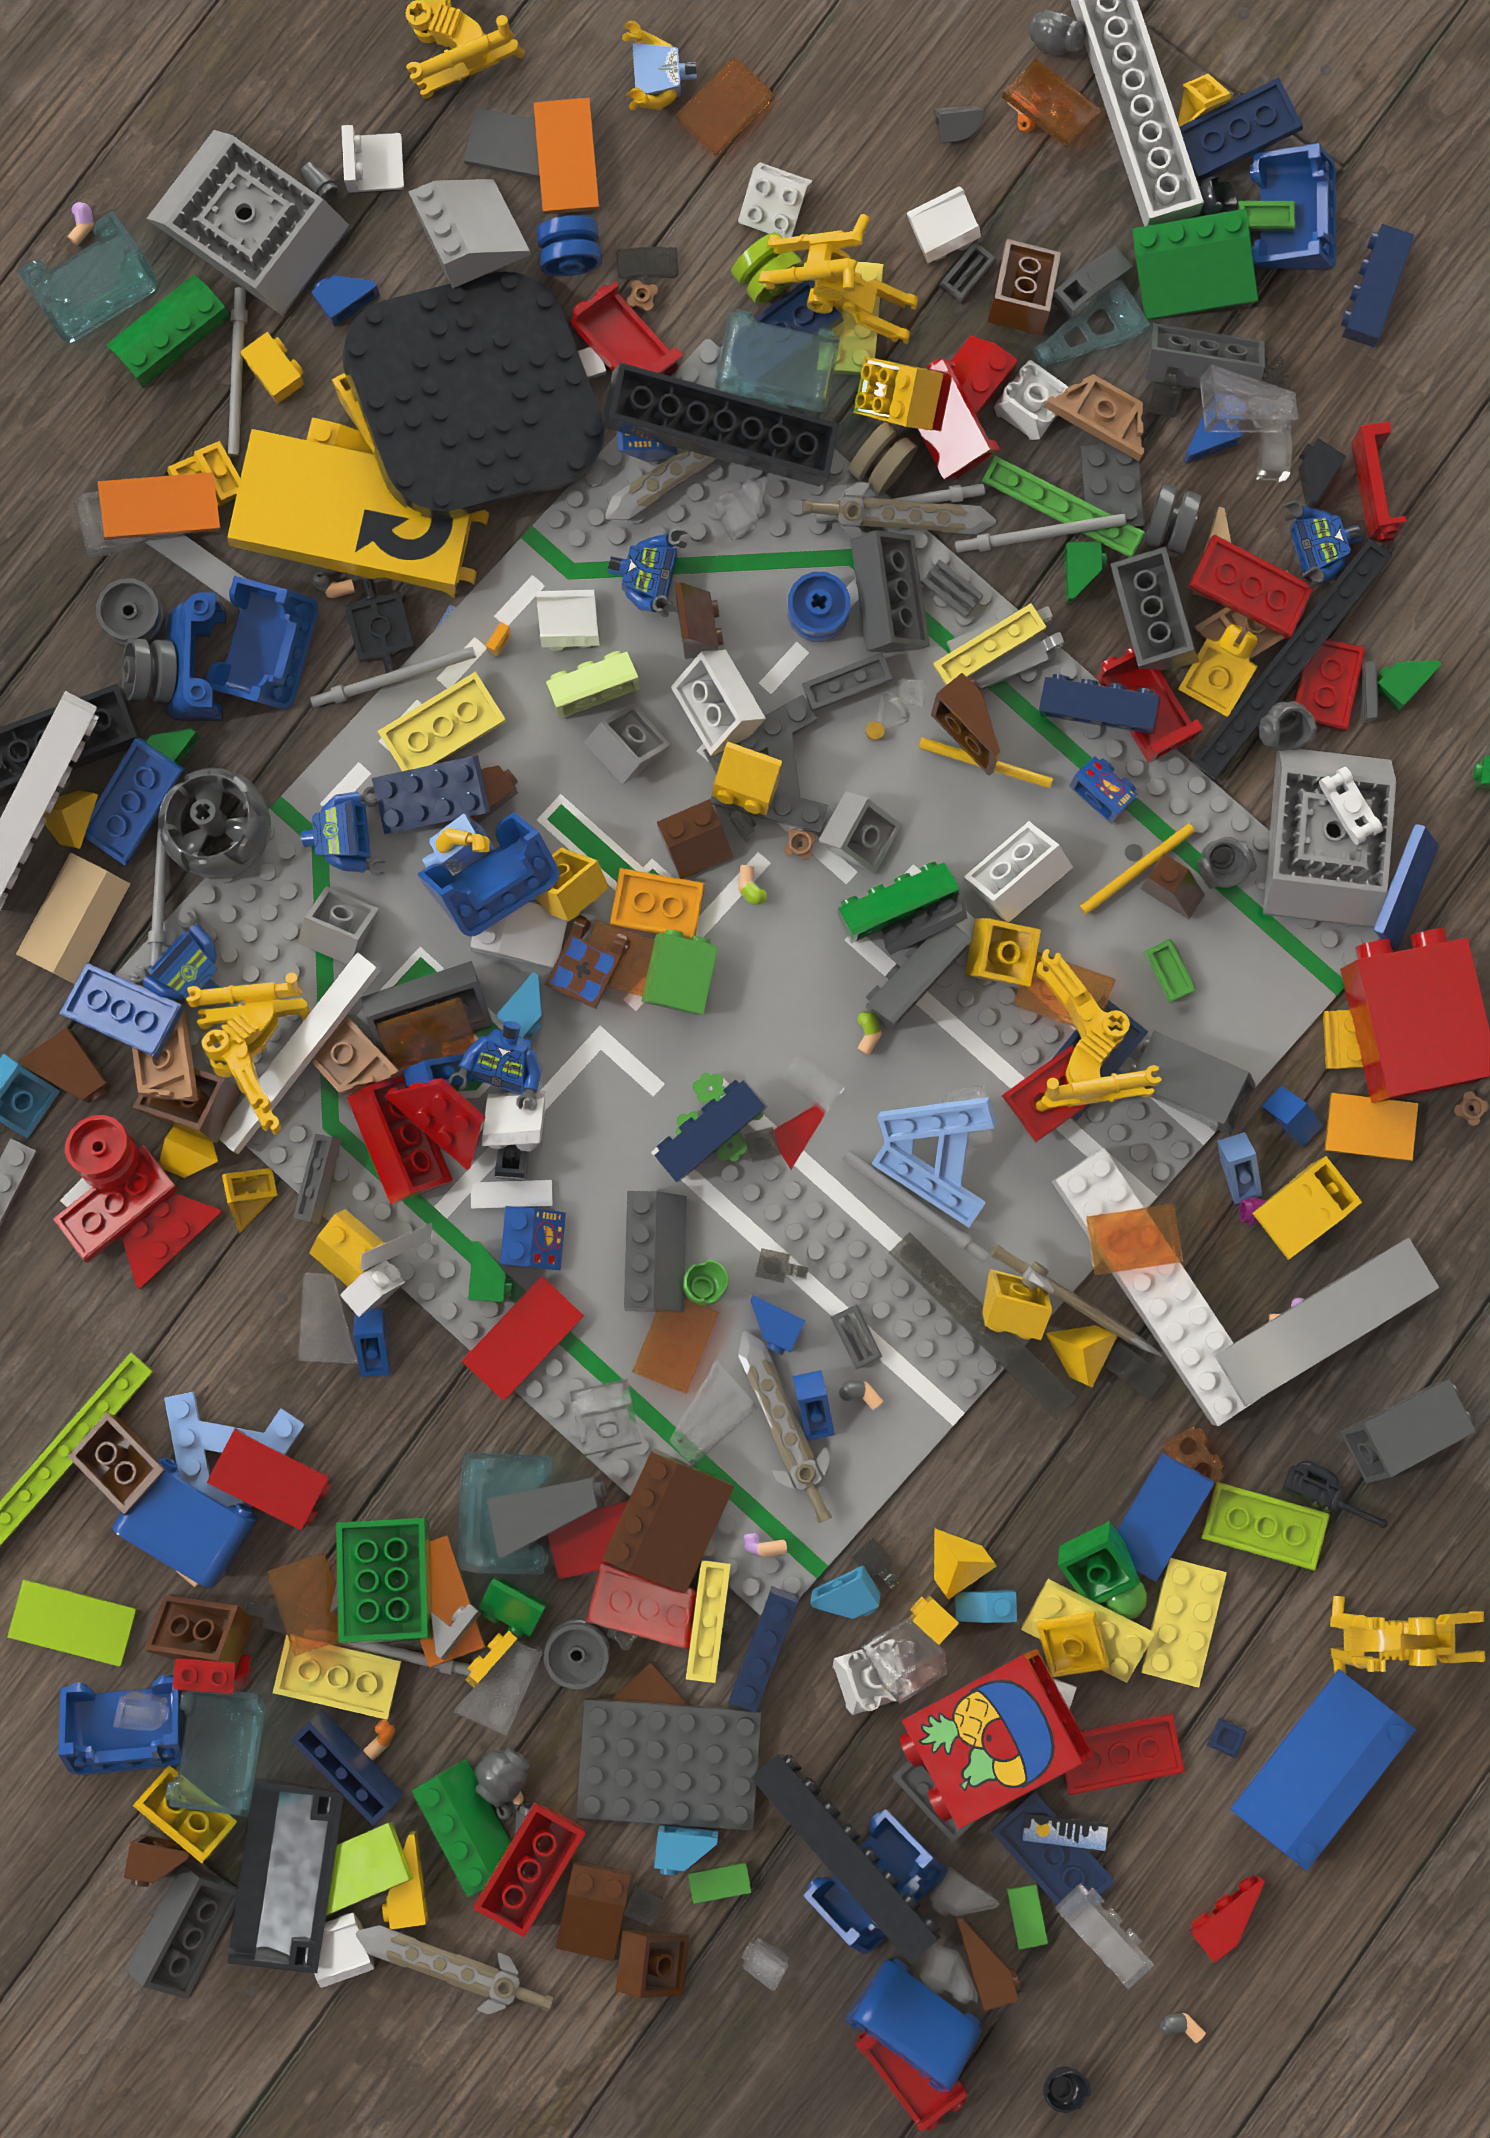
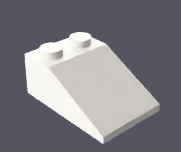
M528 902L482 933L472 936L470 948L473 952L553 968L562 950L568 921L550 915L542 905Z

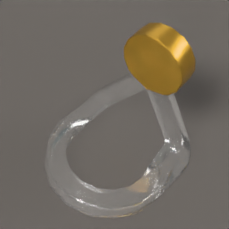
M885 692L880 698L877 721L870 722L867 725L866 736L870 740L877 741L882 738L886 728L907 723L910 718V711L907 706L894 694ZM886 700L893 702L901 710L902 717L898 720L882 723Z

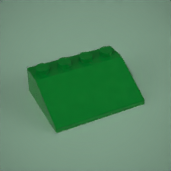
M1246 209L1132 228L1145 321L1258 302L1250 225Z
M425 1518L336 1523L339 1643L433 1640L430 1522Z

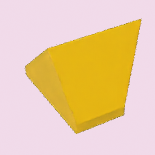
M1209 74L1183 84L1184 91L1178 125L1180 127L1230 102L1231 93Z
M85 791L65 794L58 797L51 813L44 811L42 816L47 818L45 825L60 845L80 849L98 798L97 794Z
M173 1127L165 1137L159 1164L164 1170L182 1178H186L218 1162L213 1142L191 1135L176 1127Z
M271 1168L222 1175L227 1202L239 1233L251 1223L274 1197L278 1196Z
M1096 1325L1045 1333L1068 1376L1073 1380L1093 1387L1117 1335Z
M934 1528V1580L949 1600L994 1569L996 1564L983 1546Z

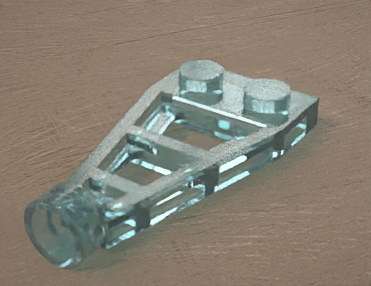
M1120 278L1072 319H1068L1045 342L1035 346L1033 352L1039 364L1045 368L1055 362L1125 343L1149 329L1150 324ZM1103 309L1115 328L1111 332L1097 335L1092 332L1087 324L1088 319L1097 310ZM1078 326L1087 341L1078 346L1069 347L1064 339V335Z

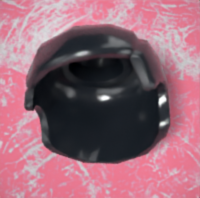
M1220 175L1205 178L1199 186L1204 201L1202 209L1206 215L1236 211L1238 208L1236 194L1232 185L1229 182H1218L1217 180L1220 178Z
M1068 2066L1057 2067L1051 2071L1044 2082L1042 2090L1046 2103L1053 2110L1062 2113L1081 2109L1086 2097L1091 2095L1088 2079L1079 2070Z

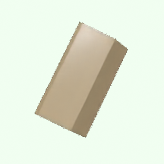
M70 853L16 955L75 985L86 963H89L130 883Z

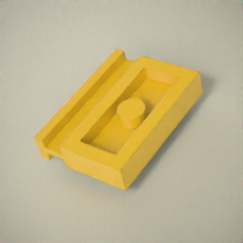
M1350 1010L1324 1011L1326 1069L1363 1068Z
M510 1631L504 1636L498 1633L488 1644L487 1647L491 1651L483 1659L479 1655L467 1668L471 1673L465 1680L474 1688L513 1645L517 1638Z

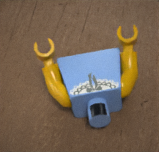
M630 21L623 25V27L629 29L631 33L627 32L622 35V39L625 42H631L635 39V43H633L635 88L626 95V97L633 98L634 101L629 104V108L636 110L640 106L644 109L660 111L675 101L676 97L681 96L680 81L697 80L696 62L679 63L678 48L672 47L666 41L641 30L637 22Z
M462 814L430 838L429 843L434 852L422 860L426 868L434 864H441L455 873L473 864L495 850L484 828L466 814Z

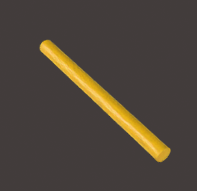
M921 737L918 748L980 767L964 750ZM998 760L994 772L1049 789L1053 781L1052 777Z
M1190 823L1185 825L1079 906L1085 915L1090 913L1160 860L1163 854L1169 853L1193 835L1195 829Z

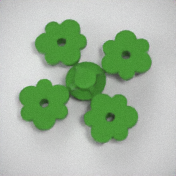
M703 1073L700 1077L701 1080H696L692 1085L693 1091L698 1094V1101H707L708 1103L714 1098L718 1102L720 1096L725 1094L723 1091L725 1087L722 1086L723 1077L720 1074L710 1075L709 1073ZM712 1086V1091H708L707 1088ZM691 1111L688 1115L680 1114L676 1120L677 1125L680 1127L691 1117L696 1120L699 1118L698 1113ZM764 1112L760 1113L753 1120H760ZM679 1127L676 1128L677 1135L681 1133ZM738 1132L717 1150L718 1159L722 1161L730 1159L736 1162L739 1160V1155L746 1153L748 1146L746 1142L742 1141V1133ZM729 1143L733 1144L731 1149L728 1147Z

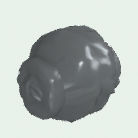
M1043 10L1032 18L1029 26L1031 40L1046 55L1050 54L1054 57H1060L1068 52H1077L1085 41L1086 33L1083 21H1073L1063 13Z
M1295 701L1278 702L1271 707L1265 717H1262L1259 725V737L1265 746L1274 747L1277 751L1297 750L1305 744L1314 741L1317 725L1315 724L1316 721L1313 714L1308 712L1302 704Z
M1223 837L1209 843L1203 849L1202 858L1197 863L1201 877L1210 889L1217 886L1227 889L1240 884L1257 867L1253 851L1248 848L1245 841L1239 842L1233 837Z
M510 1747L506 1748L505 1751L492 1750L485 1755L476 1767L475 1775L479 1782L476 1786V1792L487 1802L500 1808L503 1804L515 1799L524 1788L532 1766L521 1753L514 1752Z

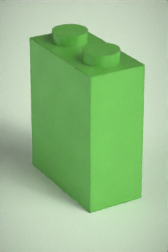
M666 929L665 933L656 934L641 1002L694 1015L704 1014L718 946L711 945L708 938L693 936V940L682 938V932Z

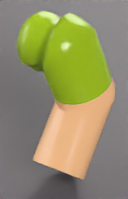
M741 865L739 893L752 905L764 904L767 900V893L763 889L760 890L753 882L754 866Z
M862 1011L857 1017V1022L863 1027L865 1036L857 1049L869 1056L881 1037L882 1032L878 1017L873 1012Z

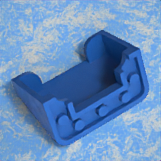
M1320 143L1253 154L1250 176L1253 182L1256 181L1260 187V201H1295L1294 232H1260V239L1255 240L1254 246H1252L1254 264L1258 268L1269 269L1334 268L1336 264V170L1332 157Z
M234 576L229 596L231 603L240 608L226 663H214L207 672L206 681L213 690L273 707L287 709L293 704L318 615V603L314 598L287 589Z
M196 593L172 609L168 614L166 640L172 641L174 645L177 670L172 700L169 703H164L169 716L175 720L223 721V706L213 702L212 687L204 679L196 678L197 637H211V631L215 625L226 623V608L216 593Z
M515 812L500 821L496 827L495 835L500 846L459 873L452 876L451 872L441 864L431 865L418 873L419 878L455 926L466 936H476L552 888L559 879V868L542 836Z
M158 1457V1461L165 1468L166 1472L127 1515H124L122 1512L119 1514L112 1529L120 1537L194 1582L212 1588L228 1573L259 1517L253 1514V1510L242 1503L226 1507L180 1479L181 1473L177 1469V1463L173 1460Z
M161 1675L152 1682V1688L95 1694L84 1683H73L70 1687H61L58 1755L67 1770L72 1774L89 1775L183 1765L186 1762V1741L182 1690L173 1689L174 1676Z
M885 1809L883 1812L876 1813L869 1821L870 1827L868 1832L871 1836L862 1846L864 1848L870 1846L881 1859L878 1862L880 1867L884 1871L890 1869L900 1880L899 1889L904 1894L910 1892L919 1902L942 1878L946 1867L893 1814ZM835 1876L832 1878L817 1877L808 1885V1891L803 1896L849 1946L863 1954H867L885 1939L886 1935Z
M894 1958L892 1962L884 1960L844 2021L854 2029L859 2027L864 2032H867L866 2035L868 2037L875 2038L919 2071V2075L923 2078L931 2077L928 2084L938 2092H950L983 2032L979 2027L981 2021L972 2014L966 2012L964 2015L907 1973L909 1968L898 1959Z

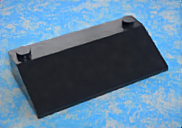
M255 1778L229 1945L228 1964L317 1974L344 1798L341 1792L286 1781Z

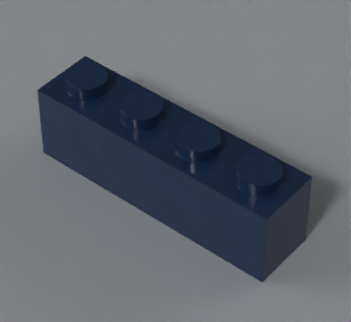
M1385 224L1381 225L1377 233L1372 232L1367 248L1371 249L1369 258H1363L1358 274L1363 275L1360 285L1354 284L1349 300L1354 301L1351 310L1346 309L1340 326L1345 327L1342 337L1375 347L1380 338L1414 234Z
M1053 674L1052 678L1045 677L1039 707L1041 716L1154 734L1160 706V696L1155 695L1154 690L1138 688V692L1126 690V686L1111 683L1109 687L1099 686L1097 681L1091 679H1081V682L1069 681L1070 677L1061 674Z
M734 1080L723 1090L726 1095L718 1102L714 1098L701 1108L703 1114L696 1120L692 1117L679 1127L681 1131L679 1135L674 1139L668 1136L656 1146L659 1151L654 1156L676 1182H680L768 1107L746 1080H742L740 1083Z
M771 1586L728 1703L754 1713L757 1712L797 1607L799 1596Z
M323 1709L291 1739L299 1750L372 1825L381 1819L404 1794Z

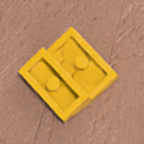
M220 441L194 451V456L168 466L167 469L169 476L213 472L218 508L232 501L237 496L241 478Z

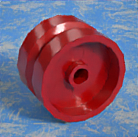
M106 1115L90 1116L81 1120L73 1127L66 1139L65 1154L68 1162L90 1186L99 1189H111L124 1184L134 1174L139 1164V1150L135 1140L115 1118Z

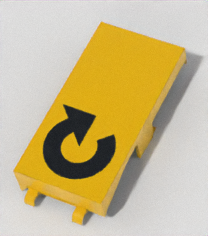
M252 429L227 538L230 547L370 579L388 578L443 591L452 598H455L459 580L468 581L473 585L475 583L477 572L473 569L462 567L471 522H481L487 526L489 512L481 510L451 519L423 517L420 512L408 506L406 508L402 506L392 496L383 480L375 455Z

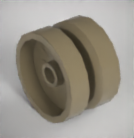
M889 422L881 424L870 435L848 467V472L858 480H863L870 476L868 488L878 496H882L897 481L918 450V446L909 438H903L896 442L898 430Z

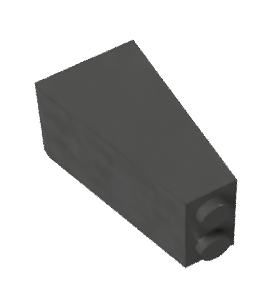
M1154 1030L1152 1036H1147L1141 1047L1143 1054L1139 1062H1135L1132 1065L1129 1073L1144 1071L1153 1065L1158 1066V1072L1151 1074L1153 1078L1161 1077V1082L1157 1086H1145V1089H1154L1151 1098L1231 1136L1256 1085L1250 1072Z
M1450 1379L1436 1382L1340 1430L1366 1483L1391 1478L1476 1432L1473 1427L1472 1417L1464 1409L1459 1399V1392Z
M599 1476L487 1499L498 1558L510 1555L603 1506L604 1499L608 1498L605 1482H600Z

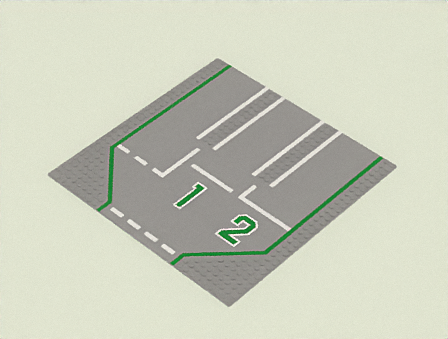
M710 339L704 340L671 376L753 400L766 401L768 404L789 409L761 383L752 389L724 355L720 347ZM616 435L599 453L589 473L577 483L568 486L399 669L472 646L475 650L476 658L383 686L268 809L271 817L269 841L263 854L256 856L252 866L243 873L226 879H209L205 877L164 921L163 932L166 933L165 945L162 946V955L184 931L178 924V919L182 924L188 925L192 919L187 912H191L197 919L198 925L205 930L213 941L217 955L214 965L217 971L211 979L221 988L228 987L229 985L241 986L270 982L279 984L286 983L285 977L287 974L295 973L302 989V994L296 997L278 999L303 998L307 1001L310 1011H312L348 964L298 944L304 917L326 886L379 908L360 954L381 971L361 997L472 961L493 1025L390 1058L389 1060L401 1072L397 1077L404 1076V1069L422 1061L465 1054L467 1049L481 1036H489L494 1029L502 1031L503 1023L496 1017L497 1013L533 972L539 976L543 1020L540 1024L543 1027L534 1038L531 1039L528 1036L526 1039L532 1041V1050L536 1053L542 1068L537 1091H546L542 1140L534 1150L529 1151L527 1181L552 1180V1206L527 1208L566 1212L561 1271L501 1265L508 1274L507 1279L512 1280L511 1297H506L505 1303L468 1300L473 1241L481 1242L500 1264L505 1207L471 1208V1182L524 1181L498 1179L495 1177L498 1149L482 1146L483 1128L480 1131L481 1137L474 1155L475 1161L468 1171L440 1147L453 1181L414 1198L390 1205L347 1097L357 1091L346 1095L340 1094L310 1062L272 1110L273 1115L278 1118L281 1124L280 1132L274 1135L270 1127L267 1131H264L262 1126H260L246 1146L299 1194L315 1134L341 1139L339 1155L335 1162L332 1182L328 1189L322 1216L330 1221L336 1213L346 1209L385 1243L432 1223L431 1241L387 1261L399 1270L401 1278L405 1281L401 1288L470 1351L541 1276L553 1285L584 1317L514 1391L629 1496H631L645 1463L654 1449L660 1450L689 1465L698 1467V1469L734 1485L733 1492L702 1560L731 1564L728 1586L761 1615L771 1586L797 1595L800 1599L1030 1341V1339L1020 1338L1014 1333L1006 1331L995 1332L985 1326L982 1311L990 1269L1022 1277L1019 1272L1000 1260L991 1257L990 1254L993 1248L998 1244L1025 1263L1028 1262L1032 1265L1034 1262H1038L1049 1270L1047 1274L1049 1278L1071 1292L1080 1285L1102 1260V1257L1051 1181L1097 1150L1105 1148L1146 1210L1217 1131V1129L1156 1099L1134 1096L1116 1099L1111 1103L1109 1101L1092 1103L1076 1123L1068 1119L1035 1143L1001 1095L1049 1062L1076 1030L1069 1012L1044 980L1036 975V968L1041 961L1044 950H1050L1049 959H1054L1056 953L1061 954L1063 960L1086 987L1096 1003H1098L1102 996L1106 997L1148 1031L1146 1036L1118 1069L1117 1075L1129 1073L1132 1065L1135 1062H1139L1143 1054L1141 1052L1142 1044L1147 1036H1152L1155 1030L1249 1071L1256 1087L1343 990L1344 983L1340 968L1358 960L1355 947L1382 939L1375 933L1374 928L1264 915L1263 907L1270 831L1177 749L1148 763L1129 730L1041 716L1039 707L1045 677L1052 678L1053 674H1061L1070 677L1069 681L1081 682V679H1091L1097 681L1098 685L1101 686L1092 674L1062 648L1048 652L1049 661L981 690L1000 749L998 761L1052 777L1053 781L1050 789L997 772H993L988 776L981 767L918 748L921 737L962 749L931 716L936 694L946 686L934 668L933 663L951 653L947 641L1019 610L928 530L871 527L859 524L857 526L860 527L863 535L875 530L914 535L920 581L927 576L940 559L984 596L964 619L921 584L930 646L883 653L893 678L891 682L814 711L817 721L793 734L800 797L828 805L821 834L814 833L816 841L812 844V856L810 859L803 860L801 856L797 855L788 856L784 851V847L789 842L788 832L795 827L713 805L733 857L684 878L685 880L705 883L696 936L708 938L711 945L718 946L704 1014L694 1015L641 1002L656 934L610 926L620 868L680 879L658 830L657 822L711 799L716 778L713 768L703 753L706 747L671 688L673 683L695 659H685L675 583L682 582L709 591L711 593V600H717L719 617L714 618L716 629L721 628L724 644L718 646L719 650L727 651L764 716L801 695H804L807 700L802 683L874 656L880 652L866 651L854 560L852 557L851 538L840 528L841 523L837 520L816 523L815 513H802V502L804 499L811 500L812 502L838 503L839 497L844 495L843 491L856 482H868L869 478L858 480L848 472L850 462L836 449H834L829 478L820 486L739 464L731 465V462L717 459L697 474H693L665 493L659 500L631 519L607 520L605 514L612 497L616 493L671 458L667 457L652 462H645L621 453L618 449ZM867 488L863 496H860V498L874 497L891 499L886 493H884L882 496H878L869 488ZM673 528H680L688 532L679 538V541L686 542L687 546L685 548L673 547L677 548V559L668 594V599L673 602V605L667 604L663 608L669 615L663 617L658 612L641 611L626 597L625 591L622 590L623 576L608 573L610 558L613 556L627 559L630 546H636L638 542L657 535L670 533ZM814 571L828 572L837 576L846 585L850 595L849 619L844 630L835 638L825 642H811L800 637L792 629L787 617L788 595L793 584L801 576ZM938 571L939 574H941L950 583H952L955 587H957L960 591L967 595L971 600L974 599L973 596H971L968 592L961 588L957 583H955L942 571ZM932 578L931 582H933L942 591H944L947 595H949L952 599L959 603L963 608H967V604H965L956 595H954L951 591H949L946 587L939 583L935 578ZM594 590L600 646H591L589 648H580L578 646L565 647L560 651H552L548 647H542L536 591ZM821 605L814 606V608L818 606L821 610L824 609ZM500 622H503L510 627L512 635L499 656L495 657L487 651L486 644ZM1044 632L1038 634L1041 641L1048 638ZM615 651H620L621 654L628 653L638 675L640 690L559 719L546 681L551 680L550 677L553 674L561 671H566L567 674L578 670L577 667L580 664L588 661H593L594 664L605 660L604 657L607 654ZM475 671L503 714L506 722L440 763L478 755L481 769L499 765L503 771L509 769L517 779L518 783L515 787L518 794L478 823L486 831L495 849L500 846L495 835L498 823L515 812L540 833L551 855L562 847L598 860L609 888L596 901L590 903L579 913V915L591 921V926L583 939L611 952L615 937L618 934H622L631 940V945L621 958L596 1009L546 986L545 983L553 968L472 951L470 948L472 936L464 935L455 926L418 876V873L426 869L422 859L434 852L429 843L430 838L452 823L453 820L384 835L378 805L375 807L366 806L371 857L367 858L366 862H371L375 858L383 859L385 863L375 862L372 866L374 871L384 872L381 876H374L369 870H366L364 873L342 871L328 864L325 857L316 855L315 846L306 848L302 843V832L313 829L312 816L320 812L322 807L334 795L357 791L359 794H363L367 787H374L372 778L402 771L379 735L378 731ZM633 703L671 746L638 776L622 785L613 777L604 764L593 755L584 742L601 721ZM873 721L882 723L885 729L884 735L877 741L870 740L865 733L867 725ZM767 749L761 752V754L768 756ZM1094 756L1099 760L1102 758L1107 760L1115 769L1113 773L1120 779L1126 778L1136 788L1134 792L1138 794L1136 799L1112 825L1069 787L1076 773ZM845 791L870 799L902 824L876 874H872L845 860L818 842ZM375 793L366 796L369 800L376 799ZM1028 821L1058 843L1073 868L1009 922L1041 930L1031 987L966 976L968 947L892 1030L888 1029L878 1019L882 1034L869 1056L859 1051L857 1048L865 1033L863 1027L858 1024L857 1017L862 1011L870 1012L866 1008V1004L869 1002L866 996L876 985L882 988L886 984L888 979L885 976L896 964L901 967L908 960L905 954L913 945L890 955L885 948L882 931L851 944L837 913L838 908L842 907L841 902L852 896H857L858 899L869 895L867 891L875 886L883 884L884 888L895 884L894 879L903 874L910 873L911 876L921 872L920 868L928 863L936 861L937 865L944 862L960 888L959 894L965 902L968 919L954 926L972 937L975 918L1006 921L992 911L966 881L964 876ZM1188 823L1192 825L1195 833L1166 854L1190 870L1205 894L1189 920L1140 889L1157 862L1090 913L1085 915L1079 906L1185 825ZM797 828L799 831H804V832H806V833L810 832V831H806V830ZM1223 837H1233L1239 842L1245 841L1248 848L1253 851L1257 864L1256 870L1250 872L1243 882L1227 889L1218 886L1212 889L1208 888L1201 877L1197 864L1198 860L1202 858L1203 849L1212 841ZM798 842L797 845L801 847L803 843ZM1130 844H1137L1142 849V856L1137 861H1130L1125 856V849ZM741 865L754 866L753 882L760 890L763 889L767 893V900L764 904L752 905L739 893ZM448 869V870L451 872L452 876H454L455 874L459 873V872H455V873H454L453 871H451L450 869ZM536 899L530 901L541 905ZM575 918L567 923L562 949L571 933ZM927 938L917 942V944L921 946ZM1171 938L1196 991L1169 1004L1144 951ZM148 940L115 974L145 988L143 985L131 981L130 975L140 979L142 971L136 966L144 967L147 970L151 968L149 966L150 945ZM1043 966L1042 969L1043 971L1048 972L1049 968ZM184 997L179 1001L185 1006L193 1067L217 1075L210 1063V1058H208L202 1046V1039L212 1030H222L221 1026L227 1023L213 1024L211 1028L202 1030L197 1023V1020L200 1019L198 1010L234 1007L239 1004L244 1006L245 1003L244 1001L234 1002V1004L228 1002L190 1007L186 1000L187 997ZM360 997L347 1015L376 1045ZM300 1015L277 1017L278 1026L266 1043L267 1048L265 1050L262 1049V1052L260 1054L257 1053L253 1059L258 1079L303 1023ZM219 1042L213 1044L215 1048L222 1046ZM703 1073H709L710 1075L720 1074L723 1077L722 1086L725 1088L734 1080H737L739 1083L742 1080H746L768 1106L763 1111L764 1114L760 1120H752L739 1131L743 1135L742 1141L746 1142L748 1146L746 1153L739 1155V1160L733 1162L730 1159L726 1161L718 1159L717 1151H715L680 1182H676L654 1155L659 1151L656 1146L665 1138L670 1136L674 1139L677 1136L676 1128L679 1126L676 1120L680 1114L688 1115L691 1111L697 1112L699 1117L703 1114L701 1108L707 1104V1101H698V1094L692 1088L693 1083L696 1080H701L700 1077ZM233 1075L223 1077L239 1089ZM477 1080L468 1083L467 1087L463 1090H459L461 1086L454 1087L457 1092L484 1116L488 1094L512 1092ZM709 1086L707 1090L712 1091V1086ZM243 1092L241 1093L232 1113L238 1107L241 1101L245 1098V1094ZM990 1097L997 1125L994 1129L972 1131L968 1135L962 1187L986 1202L969 1228L872 1165L873 1160L885 1143L877 1118L880 1112ZM818 1103L825 1115L790 1170L770 1137L769 1132ZM939 1136L914 1139L913 1155L935 1168ZM729 1143L728 1147L731 1149L733 1144ZM850 1150L960 1232L964 1230L971 1235V1240L990 1253L985 1261L981 1262L965 1249L963 1251L953 1244L954 1241L843 1160L842 1158L847 1151ZM627 1191H658L687 1196L685 1274L693 1264L703 1263L708 1259L723 1265L729 1275V1284L726 1293L720 1301L712 1305L701 1306L690 1301L684 1292V1313L625 1311ZM1048 1292L1052 1306V1316L1063 1304V1301ZM753 1295L806 1320L791 1352L784 1351L783 1355L768 1349L780 1377L782 1387L803 1433L804 1429L793 1376L822 1371L835 1435L807 1441L815 1462L824 1447L830 1456L826 1475L822 1476L820 1483L816 1485L832 1518L818 1523L816 1519L817 1515L806 1489L798 1490L794 1488L792 1490L778 1483L772 1470H780L790 1473V1470L787 1469L756 1392L753 1390L738 1356L741 1336L744 1331L763 1341L766 1347L769 1342L763 1339L750 1302ZM856 1304L882 1354L881 1358L857 1370L830 1318ZM854 1312L849 1314L869 1357L874 1355ZM844 1318L839 1319L858 1361L864 1360ZM849 1380L865 1381L869 1383L883 1402L872 1410L862 1398H852L850 1401L843 1400L839 1395V1390ZM758 1533L760 1536L759 1542L785 1540L787 1553L771 1557H761L749 1553L744 1549L745 1541L743 1537L745 1534Z

